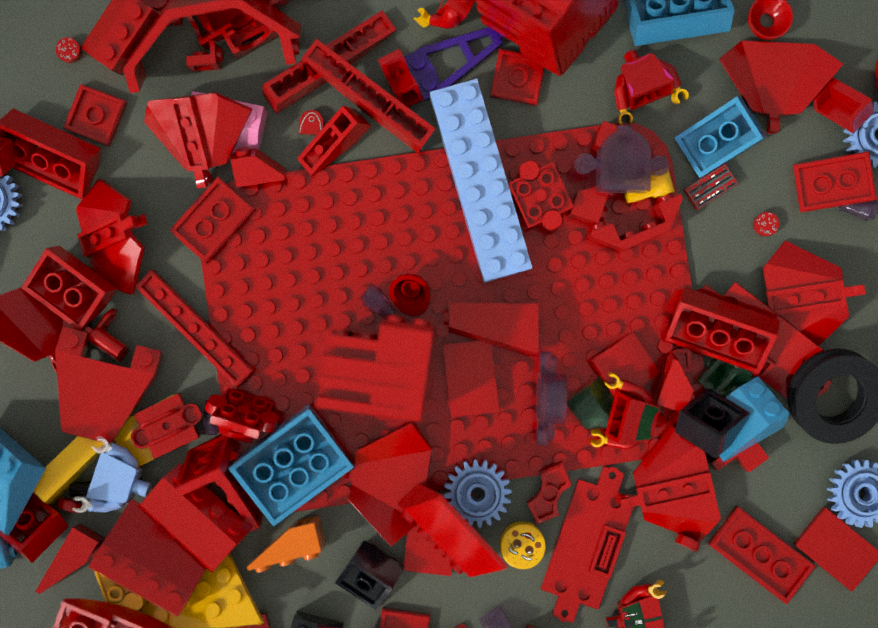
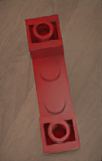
M670 193L659 198L660 203L655 205L654 209L661 224L657 220L644 226L645 231L636 234L635 230L621 235L623 239L621 241L614 224L606 225L605 221L592 226V232L588 233L587 236L590 240L620 252L670 231L683 197L681 194L674 197Z

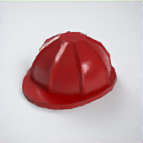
M406 273L392 281L389 287V296L402 313L416 316L426 311L430 300V288L420 275Z

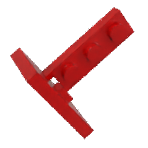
M220 435L189 449L174 488L178 495L182 496L215 481L217 486L222 487L229 504L234 505L239 513V517L252 528L251 532L260 528L263 513L228 469V461L235 439Z

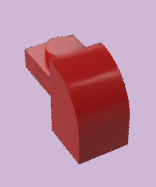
M400 49L378 59L382 74L397 100L407 107L424 100Z
M756 443L725 462L719 456L717 458L711 456L707 459V462L713 469L718 471L735 459L743 470L751 472L769 459L762 447Z

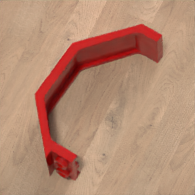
M169 0L133 50L123 68L129 92H140L146 79L141 58L173 19L231 8L239 9L278 33L286 65L295 64L296 55L300 54L299 37L301 34V24L264 0Z

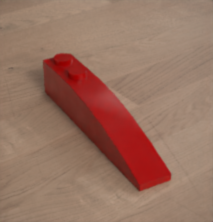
M382 10L326 46L352 65L391 36L397 29ZM301 60L264 83L262 95L277 114L327 81Z
M318 39L313 42L303 55L302 60L323 79L417 153L421 151L433 135L436 128Z

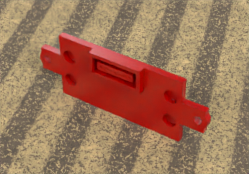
M736 281L723 296L708 284L696 290L780 320L778 337L760 374L752 371L749 372L756 377L759 376L761 380L786 399L790 382L797 369L813 355L825 351ZM831 379L821 387L817 398L820 394L828 391L829 385L832 383Z
M603 466L597 485L581 479L577 480L540 588L543 591L558 596L552 616L557 617L561 622L569 621L573 623L579 604L598 610L608 580L611 578L633 507L622 509L619 496L624 494L618 493L625 473L620 472L616 467ZM610 472L615 473L614 478H609ZM563 610L568 611L567 615L565 616L561 615V612Z

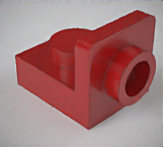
M209 40L210 54L207 52H195L193 56H186L187 67L192 72L221 70L220 62L224 61L223 49L218 46L215 40Z

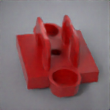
M534 160L522 163L519 167L520 178L508 184L528 228L542 223L543 227L548 231L560 228L564 221L562 213L574 208L554 162L540 167L538 162Z
M228 388L223 396L211 395L205 407V410L212 415L210 424L218 426L219 434L244 443H252L255 438L258 439L262 431H276L279 424L278 415L272 412L273 402L242 393L238 390Z
M181 393L134 414L139 427L131 433L132 442L139 449L149 447L154 459L201 437L195 425L201 420L202 412L199 406L195 404H185Z

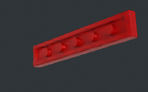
M151 269L135 286L235 388H238L254 372V369L154 269Z

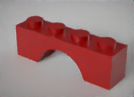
M606 121L601 123L592 149L597 152L602 160V178L595 187L576 192L572 202L574 208L570 209L569 217L591 225L598 224L599 220L604 221L608 210L607 207H604L607 198H612L616 185L612 184L615 175H620L624 162L621 161L623 152L627 153L632 143V139L629 138L631 130Z

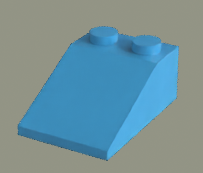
M737 96L674 138L698 177L701 178L767 138V135L744 99Z
M759 376L738 387L726 397L750 412V416L731 446L719 457L725 462L785 427L790 415L789 412Z

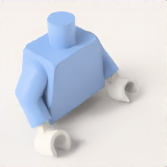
M97 436L98 440L103 441V445L100 448L92 446V448L101 454L86 498H89V500L87 501L80 496L74 498V500H82L83 502L81 508H72V510L78 513L86 510L105 513L122 508L125 503H129L135 494L147 497L151 490V483L140 480L143 469L138 467V461L127 448L111 442L108 444L104 437Z

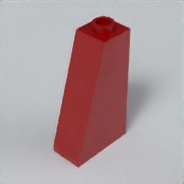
M449 303V310H444V325H449L450 333L530 357H537L539 353L538 304Z

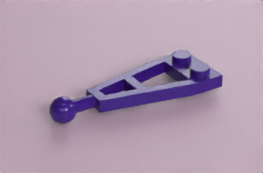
M488 27L424 46L404 56L409 71L418 84L424 99L423 101L425 102L430 99V92L454 85L501 47V39L505 37ZM490 37L492 43L474 57L467 43ZM460 46L467 63L441 83L427 55Z

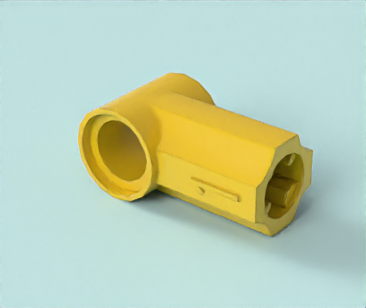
M668 168L649 173L646 177L622 184L627 203L641 201L650 197L658 198L675 192Z

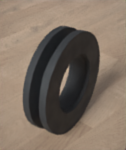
M829 349L813 355L797 369L789 385L787 400L793 419L810 436L824 443L841 444L863 436L878 422V368L862 355L848 349ZM840 375L853 376L857 381L858 392L852 406L843 414L834 417H823L816 409V399L821 387L831 378Z

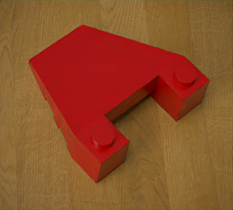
M62 327L55 349L61 432L100 441L96 438L97 436H102L107 440L108 444L113 443L129 420L130 415L156 381L163 358L162 352L137 345L130 368L85 358L90 344L87 332Z

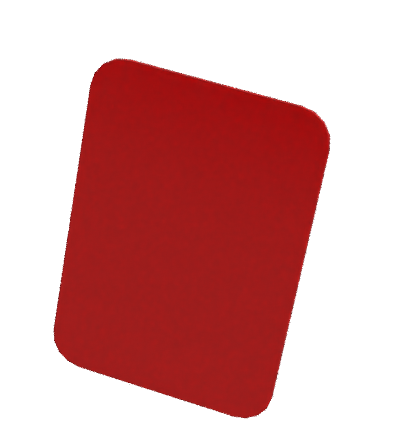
M618 122L611 123L631 130L629 138L632 139L629 151L627 153L623 152L621 161L624 162L622 171L619 176L615 175L612 184L616 185L611 199L607 198L604 206L608 208L604 221L606 225L614 224L620 241L623 240L621 235L635 230L636 234L645 231L644 226L657 220L661 224L654 209V206L660 203L659 198L661 197H650L641 201L627 203L623 193L622 184L624 182L646 177L649 173L668 168L675 191L672 194L674 197L678 195L673 162L666 144L654 131L637 123H622L623 126ZM600 125L496 140L507 183L520 178L519 167L524 162L534 160L538 162L540 167L554 162L569 198L573 202L578 190L593 188L598 185L602 178V160L597 152L592 149ZM444 148L329 165L314 176H311L306 169L286 172L285 180L243 187H236L235 180L226 183L255 210L208 263L201 260L210 326L254 369V372L238 388H235L217 370L221 396L229 388L273 402L272 412L276 413L279 417L278 426L310 403L353 466H355L357 450L412 423L432 449L426 487L433 491L447 489L444 487V484L453 482L448 477L449 473L457 475L455 466L463 470L464 461L466 460L469 466H472L474 458L477 459L478 465H482L483 460L486 459L488 468L495 463L497 465L495 472L504 471V475L500 479L507 478L509 480L541 475V469L560 461L563 462L566 471L643 460L670 425L676 428L679 411L657 405L660 408L659 413H662L665 417V423L662 427H655L653 437L650 440L642 441L630 450L607 447L605 443L600 447H594L590 439L598 440L601 437L593 436L591 431L593 429H600L603 435L606 436L605 432L614 397L590 360L605 349L613 346L629 333L634 332L660 371L658 375L641 386L652 396L653 403L656 404L654 396L666 366L667 355L674 349L684 348L665 341V337L684 287L692 289L680 207L670 231L620 252L590 240L587 234L592 232L591 227L594 225L569 217L568 213L570 210L562 213L563 225L556 230L548 231L543 227L542 223L528 228L510 189L532 269L483 283ZM406 273L420 275L430 288L429 305L426 311L416 316L402 313L389 296V287L392 281ZM449 303L538 304L539 353L537 357H530L492 345L500 412L451 417L442 344L477 340L449 332V325H444V310H449ZM387 316L402 317L407 324H413V319L429 321V327H434L421 422L315 407L316 398L320 390L318 384L323 366L321 365L322 355L325 353L326 346L324 344L325 334H332L333 329L354 332V337H358L359 333L379 335L381 320L387 321ZM691 350L693 372H686L685 374L696 398L708 387L703 355ZM262 431L258 439L255 438L252 443L235 440L230 454V462L270 432ZM337 479L294 512L351 504L349 495L352 479Z

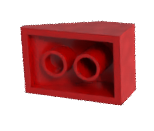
M32 493L10 534L5 535L0 530V536L28 561L33 563L69 526L56 510Z

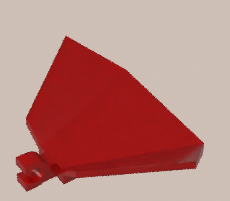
M740 41L719 59L750 111L767 116L766 134H776L780 131L779 116L801 114L844 65L817 45L805 43Z
M216 92L150 100L147 104L144 123L183 168L194 172L197 189L206 188L208 184L213 182L211 173L207 171L208 169L228 163L253 109Z
M98 179L76 208L82 231L77 234L83 257H89L92 270L118 288L117 290L131 295L135 292L145 247L133 235L132 229L142 227L148 223L145 214L135 217V215L128 217L132 200L103 179Z
M786 240L763 267L769 308L817 345L826 340L849 317L846 297L866 294L864 284L844 287L841 267Z
M21 287L1 294L0 342L33 362L49 356L54 371L57 372L55 349L62 327L77 329Z
M412 423L357 450L354 468L340 477L342 479H352L349 501L390 546H393L417 526L415 522L410 524L402 517L401 513L403 510L398 504L417 484L426 487L432 449Z
M670 425L632 472L637 494L619 496L622 509L641 505L645 521L700 542L721 519L705 451L675 433L676 428Z

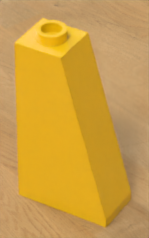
M77 436L45 467L46 470L33 492L45 503L52 506L66 492L69 485L75 482L100 456L101 453L94 451L92 446L100 448L103 442Z

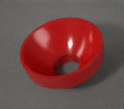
M756 0L750 7L747 21L750 30L757 37L764 40H773L783 36L790 29L793 22V12L786 0ZM762 15H769L772 18L773 24L771 27L766 28L761 25L760 17Z

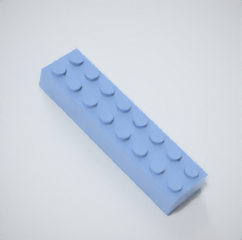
M473 79L430 92V101L483 283L531 270V261L478 80Z

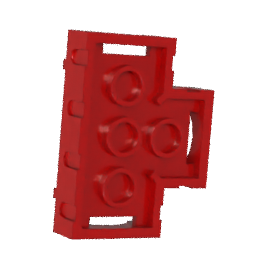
M264 0L275 8L289 3L288 0ZM236 8L198 14L197 16L206 31L204 35L193 15L187 16L203 48H210L209 40L220 42L225 39L236 58L244 56L279 36L275 30ZM264 32L257 40L247 45H242L244 42Z

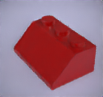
M111 0L81 48L111 71L122 75L129 56L159 14L140 0Z
M61 246L45 249L21 287L79 331H83L106 308L118 289Z

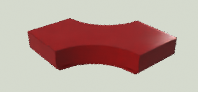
M562 461L540 470V488L531 499L527 500L536 525L559 516L557 508L559 497L564 490L572 485Z

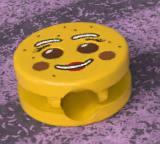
M517 521L508 525L502 532L500 550L505 561L512 567L529 569L536 566L542 560L546 550V543L537 526L527 521Z

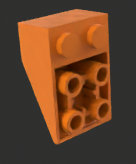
M320 516L295 521L247 566V570L255 569L256 573L270 569V565L279 563L280 566H286L294 563L296 558L304 557V560H310L318 557V553L322 552L326 545Z

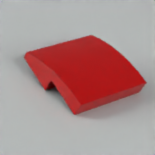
M634 332L629 333L613 346L605 349L590 360L603 382L608 384H614L616 381L615 377L607 374L610 372L615 373L623 382L627 380L639 386L644 385L660 373ZM617 387L609 389V391L615 397L616 391H621V389Z

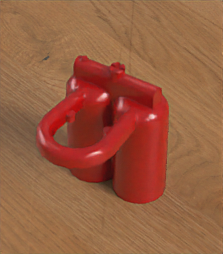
M112 308L103 316L93 330L90 327H86L85 332L89 334L88 340L92 345L117 362H121L128 354L129 348L105 331L117 315V310Z

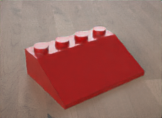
M417 484L398 504L403 510L401 513L402 517L410 524L415 522L419 527L417 532L426 541L431 539L436 544L433 549L442 558L447 556L452 561L449 565L459 575L463 572L469 577L505 570L508 567L500 556L441 494Z
M131 499L88 568L178 617L206 567L140 508L139 502Z

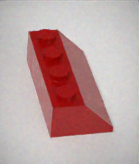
M14 108L0 119V136L12 139L16 158V165L12 167L13 169L81 200L85 197L99 167L101 148Z
M684 287L665 341L760 374L778 337L780 320Z
M179 463L160 480L140 503L139 507L210 572H213L245 540L252 528L205 485L179 496L174 489L183 466Z

